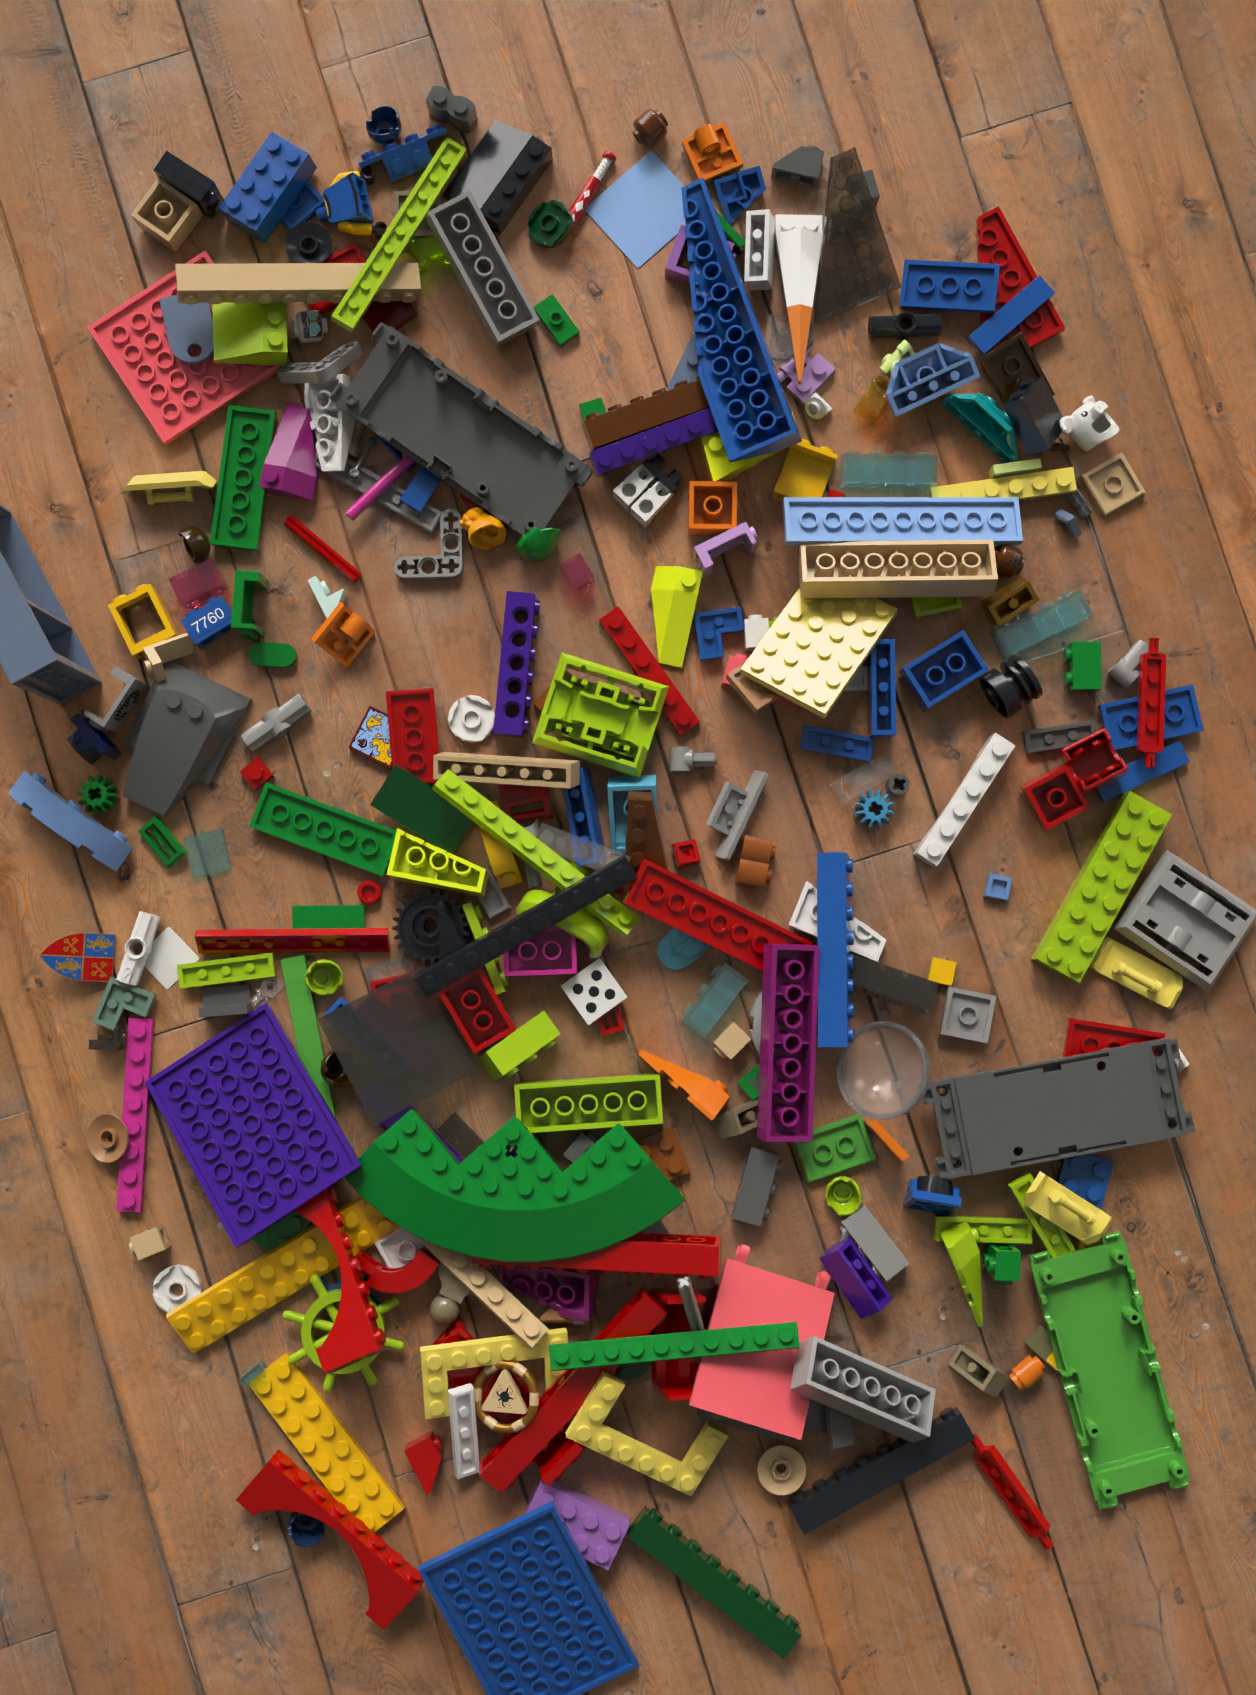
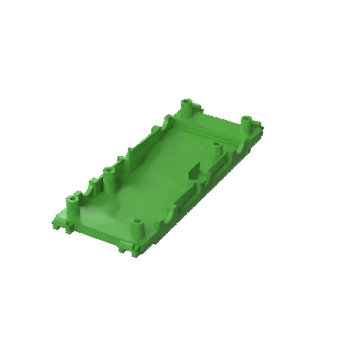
M1120 1231L1102 1235L1100 1244L1060 1254L1053 1258L1050 1257L1049 1250L1029 1255V1267L1059 1371V1378L1093 1498L1099 1509L1103 1510L1116 1507L1118 1505L1116 1496L1164 1482L1168 1483L1171 1490H1177L1190 1485L1188 1479L1189 1471L1182 1450V1440L1176 1430V1418L1169 1407L1160 1374L1162 1368L1156 1357L1155 1351L1157 1349L1152 1344L1142 1309L1144 1302L1136 1285V1273L1132 1269L1126 1243Z

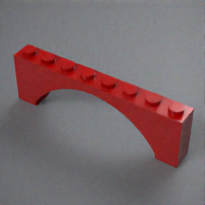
M329 1188L294 1211L309 1219L324 1233L335 1251L341 1271V1299L337 1316L326 1340L321 1347L316 1349L323 1373L336 1372L386 1350L384 1346L386 1337L383 1330L378 1328L376 1322L378 1314L374 1305H370L368 1299L370 1291L367 1283L362 1281L360 1275L362 1271L361 1264L357 1258H354L352 1252L354 1244L350 1235H346L344 1229L346 1221L342 1212L338 1211L336 1205L338 1197L333 1188Z
M279 1449L236 1499L253 1516L257 1512L269 1510L293 1511L316 1518L338 1532L354 1550L365 1573L369 1593V1608L365 1614L383 1630L415 1597L424 1583L417 1568L411 1566L403 1559L400 1553L387 1545L379 1535L371 1531L362 1520L355 1517L347 1510L344 1504L338 1502L328 1493L326 1488L320 1486L306 1471L298 1467L288 1455L282 1453Z

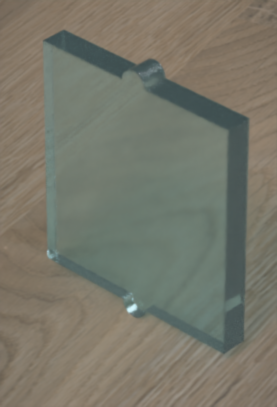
M223 829L209 832L201 831L200 834L184 837L192 878L206 875L214 876L215 873L232 869Z

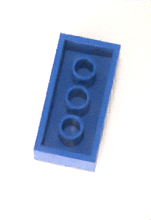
M271 131L220 205L219 210L229 223L265 244L281 221L282 216L286 214L289 206L293 204L298 193L304 188L306 181L310 179L317 167L309 153Z

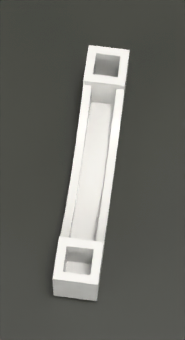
M997 733L989 736L951 800L914 851V856L931 867L938 866L1014 749V744Z

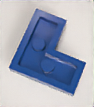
M741 607L694 613L700 661L724 658L721 635L744 632Z

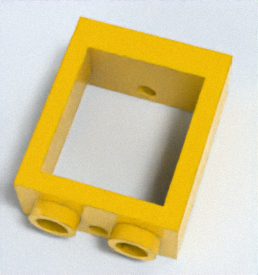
M142 584L134 589L135 592L127 596L126 594L117 596L113 599V603L108 604L132 656L137 659L145 657L144 647L179 635L157 588L151 584ZM150 596L166 629L135 643L120 610Z

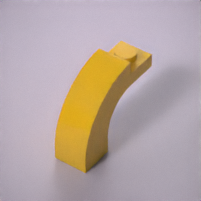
M498 800L491 802L500 809ZM479 826L487 855L500 889L523 882L514 853Z

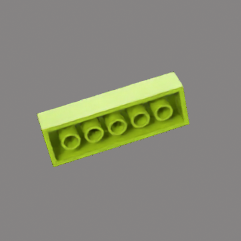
M659 1073L520 1082L514 1084L516 1117L524 1123L531 1133L614 1127L618 1123L622 1126L663 1124Z

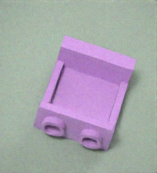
M744 522L695 546L693 559L699 571H703L702 577L705 578L712 574L714 565L711 560L712 558L740 544H744L749 555L753 554L757 545L756 540H758L757 533L753 527L749 528L747 522Z

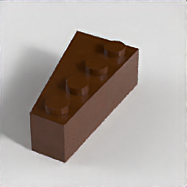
M628 791L625 856L636 873L643 859H647L669 870L653 792ZM632 881L624 885V892H628Z

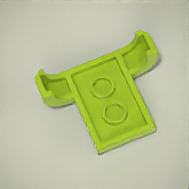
M571 861L570 864L585 876L592 873L583 867H577V864ZM556 886L552 894L537 889L526 892L516 908L517 915L555 895L561 889ZM583 908L555 924V926L584 941L591 951L589 957L598 958L609 941V934L604 925L595 919L592 913Z

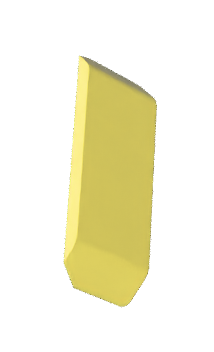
M205 471L137 475L130 480L120 494L128 495L133 490H146L149 505L177 501L194 502L193 486L211 489L217 481ZM185 487V491L155 493L154 489Z
M1109 937L1103 940L1089 965L1091 969L1168 1009L1174 1007L1184 987L1183 978L1180 974Z
M1039 1172L1022 1203L1087 1245L1099 1241L1112 1221L1111 1216L1042 1172Z

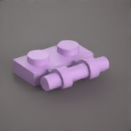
M807 343L805 368L800 385L797 381V374L793 371L796 368L794 356L787 363H783L779 368L780 371L777 373L781 383L785 378L791 382L786 387V390L802 405L836 369L819 353L811 359L808 354L813 348L809 343Z

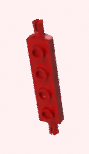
M1149 638V652L1140 655L1136 751L1145 753V768H1155V753L1163 751L1166 655L1159 653V638Z
M973 1434L975 1439L970 1443L976 1450L972 1456L1027 1535L1038 1538L1045 1550L1050 1549L1054 1543L1046 1534L1050 1528L1048 1521L994 1445H984L977 1434Z

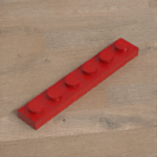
M616 607L600 618L599 622L638 677L669 686L662 711L678 734L682 736L699 724L700 721L620 607Z

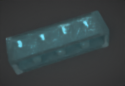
M847 451L840 458L839 488L930 489L937 484V455H931L927 451L917 452L916 455H907L905 451H896L893 454H884L882 451H872L869 454H860L859 451Z
M1069 590L1059 595L1060 600L1054 603L1049 600L1037 606L1039 610L1032 614L1028 610L1016 616L1017 621L1011 624L1007 621L1001 626H996V631L991 637L1003 661L1092 617L1093 613L1082 591L1079 590L1073 593L1072 590Z

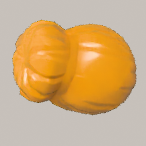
M481 507L470 509L463 515L462 520L459 521L460 526L468 533V539L472 546L489 550L504 543L506 540L507 531L505 525L496 517L486 514Z

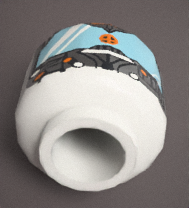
M317 310L300 311L296 314V318H292L294 337H298L302 343L320 342L323 339V333H328L326 318H321V314Z

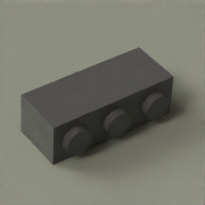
M749 1146L731 1214L732 1219L761 1226L762 1220H767L770 1207H767L766 1204L768 1197H773L776 1183H772L774 1174H779L782 1160L779 1159L777 1152Z

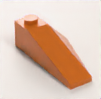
M642 1049L638 1052L640 1057L660 1075L666 1077L673 1087L684 1093L687 1099L711 1121L730 1097L726 1093L729 1088L718 1079L714 1082L708 1077Z

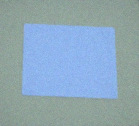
M650 151L593 200L585 211L631 262L639 268L678 234L681 224L686 226L681 191L684 185L657 155Z

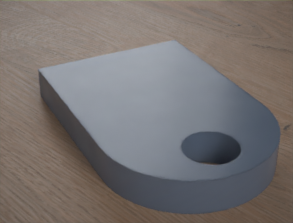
M177 295L160 298L168 342L173 354L181 362L188 365H200L210 360L214 355L213 315L210 303H196L193 305L178 303ZM193 347H201L202 352L198 357L190 356V350Z

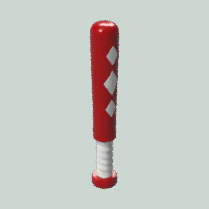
M609 151L603 153V160L594 175L590 176L569 209L573 218L570 235L600 186L605 172L616 161L615 155Z

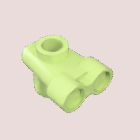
M903 340L896 347L897 349L893 354H887L882 360L880 369L889 380L895 363L915 354L912 346L906 340Z

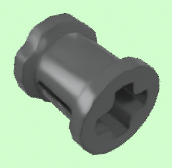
M895 774L886 781L885 789L889 795L899 797L909 790L910 781L905 775ZM901 781L900 789L895 790L893 785L895 782Z

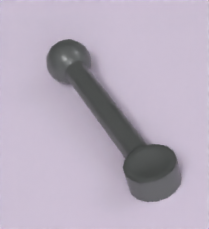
M374 437L368 438V445L355 468L350 470L349 475L352 479L359 477L361 465L371 447L376 445L377 441Z

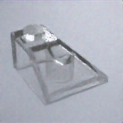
M768 314L765 342L774 365L787 364L794 359L788 317ZM814 320L810 321L807 349L813 346Z

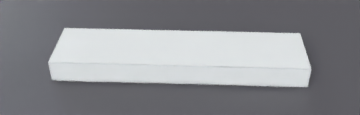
M471 1383L447 1390L454 1474L457 1479L479 1473L480 1461L474 1387Z

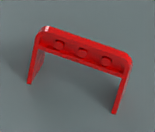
M651 1288L650 1292L664 1303L667 1315L665 1321L659 1327L655 1326L650 1335L690 1332L691 1328L679 1289ZM694 1290L699 1310H702L706 1297ZM696 1358L651 1362L653 1386L668 1401L690 1400L699 1367L696 1364Z

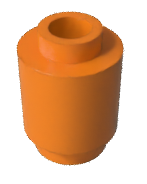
M1028 1355L1011 1369L1013 1372L1008 1376H1010L1021 1391L1025 1388L1029 1389L1045 1375L1042 1371L1045 1365L1037 1356L1031 1358Z

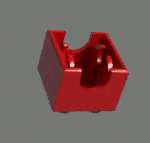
M1106 728L1062 749L1059 755L1063 764L1068 765L1084 797L1126 776L1129 770L1123 759H1120L1111 743V737Z

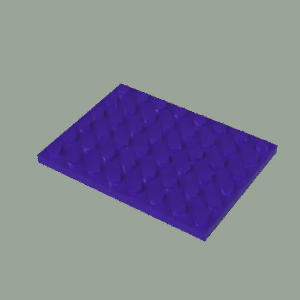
M268 1003L263 1004L145 1081L235 1248L243 1246L363 1167Z

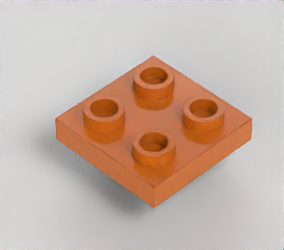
M725 122L713 126L711 123L705 124L696 129L694 135L682 139L681 144L697 180L704 178L705 183H708L743 168V162Z
M340 602L311 640L347 668L376 631L365 620Z

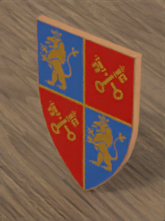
M70 934L49 944L39 956L52 970L67 978L81 981L108 982L110 977H113L115 934Z

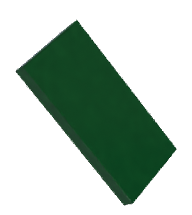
M395 764L370 805L435 846L453 854L473 821L432 790V786Z

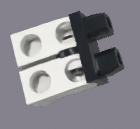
M657 454L651 460L646 458L639 467L613 490L612 497L627 512L630 510V514L644 528L677 494V489L683 481V476L675 469L667 477L661 472L668 462L660 454Z

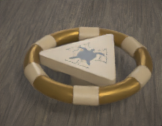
M502 1360L494 1365L485 1366L479 1372L473 1387L475 1411L483 1424L499 1433H515L526 1428L534 1419L539 1406L538 1386L529 1370L515 1361ZM499 1369H504L484 1404H482V1386L485 1379ZM509 1370L518 1374L527 1383L530 1391L529 1409H527L521 1397L520 1388L515 1384ZM486 1411L525 1414V1416L512 1424H502L488 1415Z

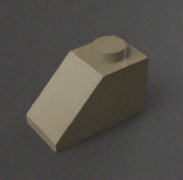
M758 1099L731 1107L715 1116L713 1120L720 1139L740 1135L757 1127Z
M962 1344L959 1345L948 1363L949 1366L982 1391L998 1397L1010 1377Z

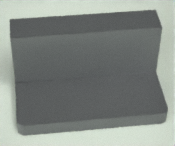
M249 984L202 989L203 1007L199 1008V1017L248 1014L252 1012L251 986Z

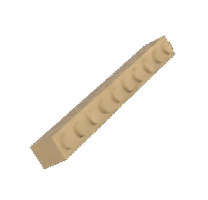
M365 263L175 264L178 303L188 305L196 303L216 305L222 302H234L235 304H245L247 302H259L261 304L271 302H283L286 304L308 302L315 304L321 301H331L332 303H340ZM396 263L373 301L388 303L390 301H403L405 303L419 301L421 284L418 263Z

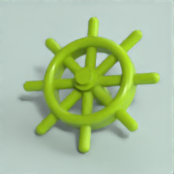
M313 1275L310 1278V1282L319 1297L309 1307L306 1315L286 1310L283 1312L282 1317L284 1320L302 1324L301 1338L304 1348L288 1357L289 1364L293 1365L309 1356L317 1366L322 1368L316 1349L322 1346L329 1334L315 1341L313 1328L330 1332L338 1312L334 1302L340 1301L341 1288L327 1292L319 1276ZM368 1296L370 1305H374L378 1314V1319H376L378 1328H381L385 1334L386 1328L383 1314L398 1306L400 1301L397 1297H392L384 1303L377 1305ZM325 1307L333 1322L315 1317ZM386 1337V1343H384L386 1348L402 1351L405 1348L404 1342ZM378 1354L336 1372L327 1373L323 1384L324 1391L329 1392L332 1390L336 1374H349L361 1370L367 1383L370 1386H375L377 1378L369 1364Z

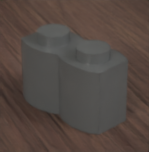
M433 86L426 98L428 112L433 119L441 123H450L454 129L462 133H471L478 119L476 108L472 101L463 96H454L451 91L442 86Z

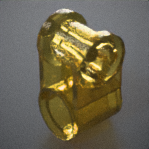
M886 375L875 377L853 412L874 424L887 401L886 391L890 378ZM883 385L885 388L881 392L877 391Z

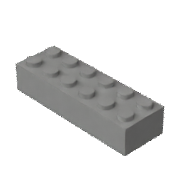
M470 190L428 211L426 221L495 348L537 327L539 318Z
M816 1336L799 1342L800 1348L796 1352L790 1386L791 1391L912 1443L930 1437L936 1389Z

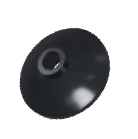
M302 222L294 226L287 234L285 250L293 263H324L331 254L332 239L329 232L322 225L316 222ZM308 246H314L313 250H306Z

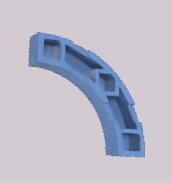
M24 770L8 794L22 807L31 810L30 814L78 848L81 844L84 845L83 848L89 851L93 858L117 871L133 849L127 842L129 838L118 830L115 833L83 813L81 805L71 799L69 802L45 783L47 779L39 773L34 772L32 775Z

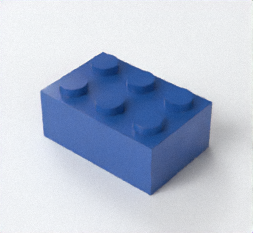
M962 630L903 667L899 674L925 712L984 675L989 669L965 631Z

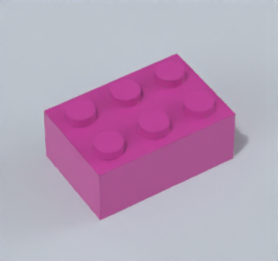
M557 926L546 929L504 953V976L578 973L577 937Z

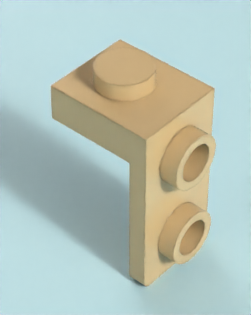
M184 633L144 647L143 650L146 658L144 666L148 675L153 674L157 683L166 680L163 663L193 653L194 648L191 637L188 633Z

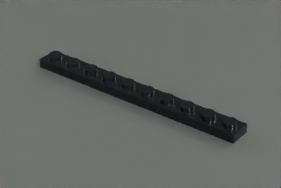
M624 854L415 974L413 979L424 996L428 998L637 878V874Z

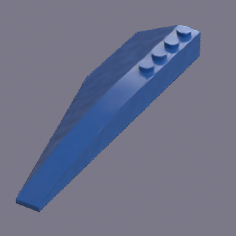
M701 178L681 188L686 224L685 234L688 246L687 256L690 268L692 310L695 322L694 332L697 344L696 355L699 366L698 376L729 462L731 463L783 450L802 442L710 193L704 178Z

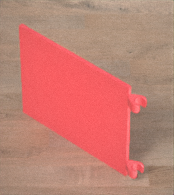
M741 1245L736 1248L735 1260L725 1259L708 1330L797 1322L799 1342L812 1336L824 1340L835 1294L826 1290L831 1277L829 1272H818L815 1286L750 1266L745 1264L750 1253V1247L747 1245ZM797 1349L702 1357L689 1406L801 1440L810 1398L790 1390Z

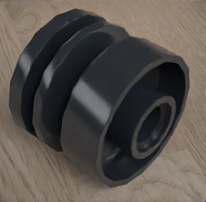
M1016 654L1010 656L1008 661L1000 663L1001 672L994 668L979 677L980 686L987 700L1004 718H1010L1022 709L1021 701L1025 704H1031L1033 699H1038L1043 694L1042 687L1032 669Z

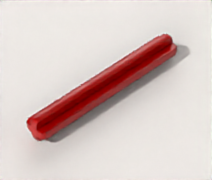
M289 516L286 519L284 525L351 582L356 583L361 578L362 574L294 516Z

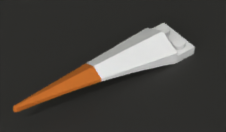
M776 214L775 245L788 313L797 381L800 385L803 377L823 237L822 215Z

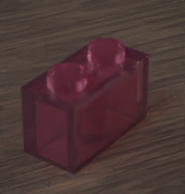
M212 558L169 578L180 604L186 609L197 608L203 604L202 601L210 597H220L224 594L225 590L229 589L218 564Z

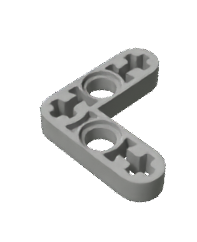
M351 341L340 346L320 362L289 363L277 369L276 373L281 383H321L341 372L361 357L363 352L358 341Z
M447 509L441 514V556L400 557L394 563V571L399 578L403 580L455 579L461 576L463 573V528L459 524L462 517L457 510ZM449 515H453L455 519H458V521L453 523L454 532H450V526L448 522H445V520L449 519ZM449 538L458 540L456 549L449 550L446 548L445 543ZM442 561V566H450V562L453 561L459 567L454 569V573H450L448 568H442L443 573L439 574L440 567L438 562ZM415 562H418L419 574H416L415 569L407 570V574H403L402 570H399V567H403V563H407L409 567H416ZM433 562L435 564L434 572L431 574L424 573L422 571L424 563Z

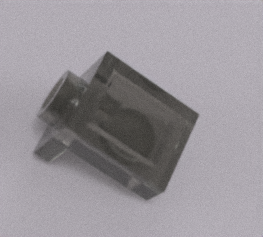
M115 1026L113 1039L112 1035L98 1034L96 1039L89 1040V1049L124 1050V1046L127 1045L128 1031H125L126 1026Z

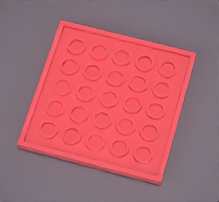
M203 251L185 264L214 263L207 252ZM175 270L87 327L165 445L276 374L277 369L283 367L280 365L214 363V355L210 360L200 365H188L181 362L170 349L159 300L160 298L177 295ZM193 347L190 350V356L198 357L202 352L201 347Z

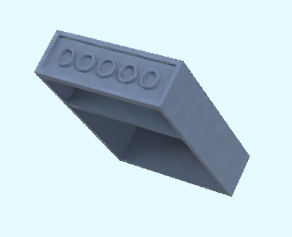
M0 503V663L12 685L61 705L102 683L11 510Z

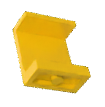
M802 439V442L790 446L772 497L783 501L784 497H822L837 454L833 453L834 451L828 447H815L806 439Z

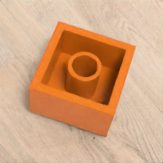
M689 481L688 535H720L737 526V482Z

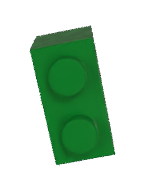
M1071 642L1068 644L1063 652L1064 663H1067V672L1064 673V686H1067V692L1096 693L1102 689L1101 642Z

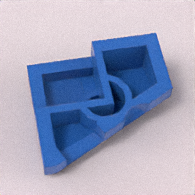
M760 165L712 181L722 215L729 224L766 190Z

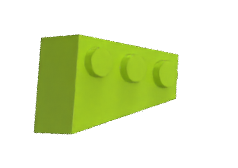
M542 1011L478 1057V1060L493 1081L504 1075L508 1079L519 1071L517 1065L523 1061L527 1065L538 1057L536 1052L543 1047L546 1051L556 1044L555 1038L560 1035V1032L545 1011Z

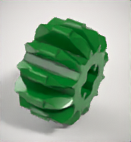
M100 774L96 778L88 776V784L85 782L80 783L84 790L76 792L77 795L83 796L78 803L85 805L84 810L86 812L93 810L94 815H99L101 811L105 814L109 813L108 805L115 808L116 803L113 802V798L119 799L120 795L113 793L118 789V786L115 784L111 785L112 779L109 777L104 779L103 775ZM96 791H101L99 792V794H102L100 799L97 798L98 796H95Z

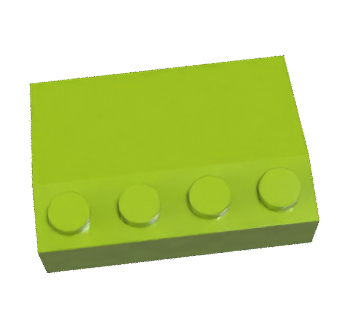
M222 302L221 304H212L214 363L286 366L288 354L286 303L271 302L261 304L259 302H247L245 304H235L234 302Z

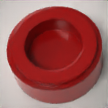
M368 880L359 885L357 895L361 902L375 904L381 899L382 889L377 882Z

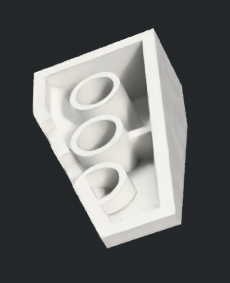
M336 374L331 379L321 383H305L304 402L306 409L310 411L312 419L310 422L311 429L315 430L317 438L316 449L322 472L345 470L356 420L336 407V404L329 399L339 383L348 387L354 377L345 374Z

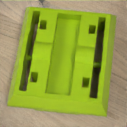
M561 653L532 743L640 778L669 686ZM569 669L608 680V683L599 681L598 684L567 675ZM580 681L584 688L574 686V684ZM615 682L654 695V701L623 693L620 687L613 684ZM637 699L641 706L631 704V701ZM562 727L566 728V732L569 733V735L560 733L559 730H561ZM548 731L588 744L587 748L565 740L558 741L556 737L547 735ZM619 745L623 746L626 754L616 751V748H619ZM593 746L602 748L614 753H618L633 758L635 760L634 762L625 759L617 760L615 756L597 752L592 749Z

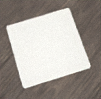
M167 927L152 942V952L147 957L145 967L166 989H169L178 980L177 965L195 963L199 960V957L170 927Z

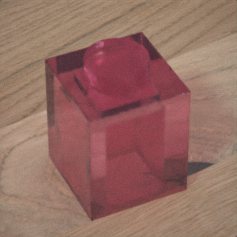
M581 553L559 564L560 570L574 594L578 591L580 593L586 592L593 587L592 583L595 582V578Z

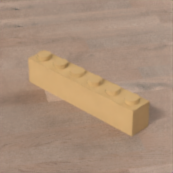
M453 752L436 754L433 759V779H440L449 769L460 779L468 782L570 789L580 785V761Z

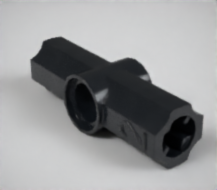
M902 312L899 315L869 316V339L897 338L898 340H907L910 337L940 336L941 317L940 314L913 315L910 312ZM906 323L910 329L903 330L899 324Z

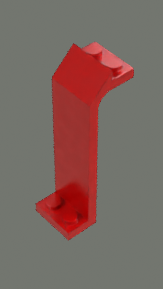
M458 1317L431 1345L476 1339L466 1331L465 1322ZM485 1366L447 1371L448 1384L453 1388L469 1383L473 1386L477 1375ZM499 1369L485 1379L482 1386V1404H484L504 1369ZM509 1370L515 1384L520 1388L521 1397L527 1409H529L530 1391L528 1385ZM486 1411L488 1415L502 1424H512L524 1416V1414ZM567 1422V1426L562 1433L556 1434L551 1439L548 1448L544 1452H539L534 1458L535 1463L540 1469L541 1480L548 1486L552 1482L558 1481L563 1476L565 1470L572 1463H575L587 1448L566 1437L565 1432L570 1426L569 1422Z

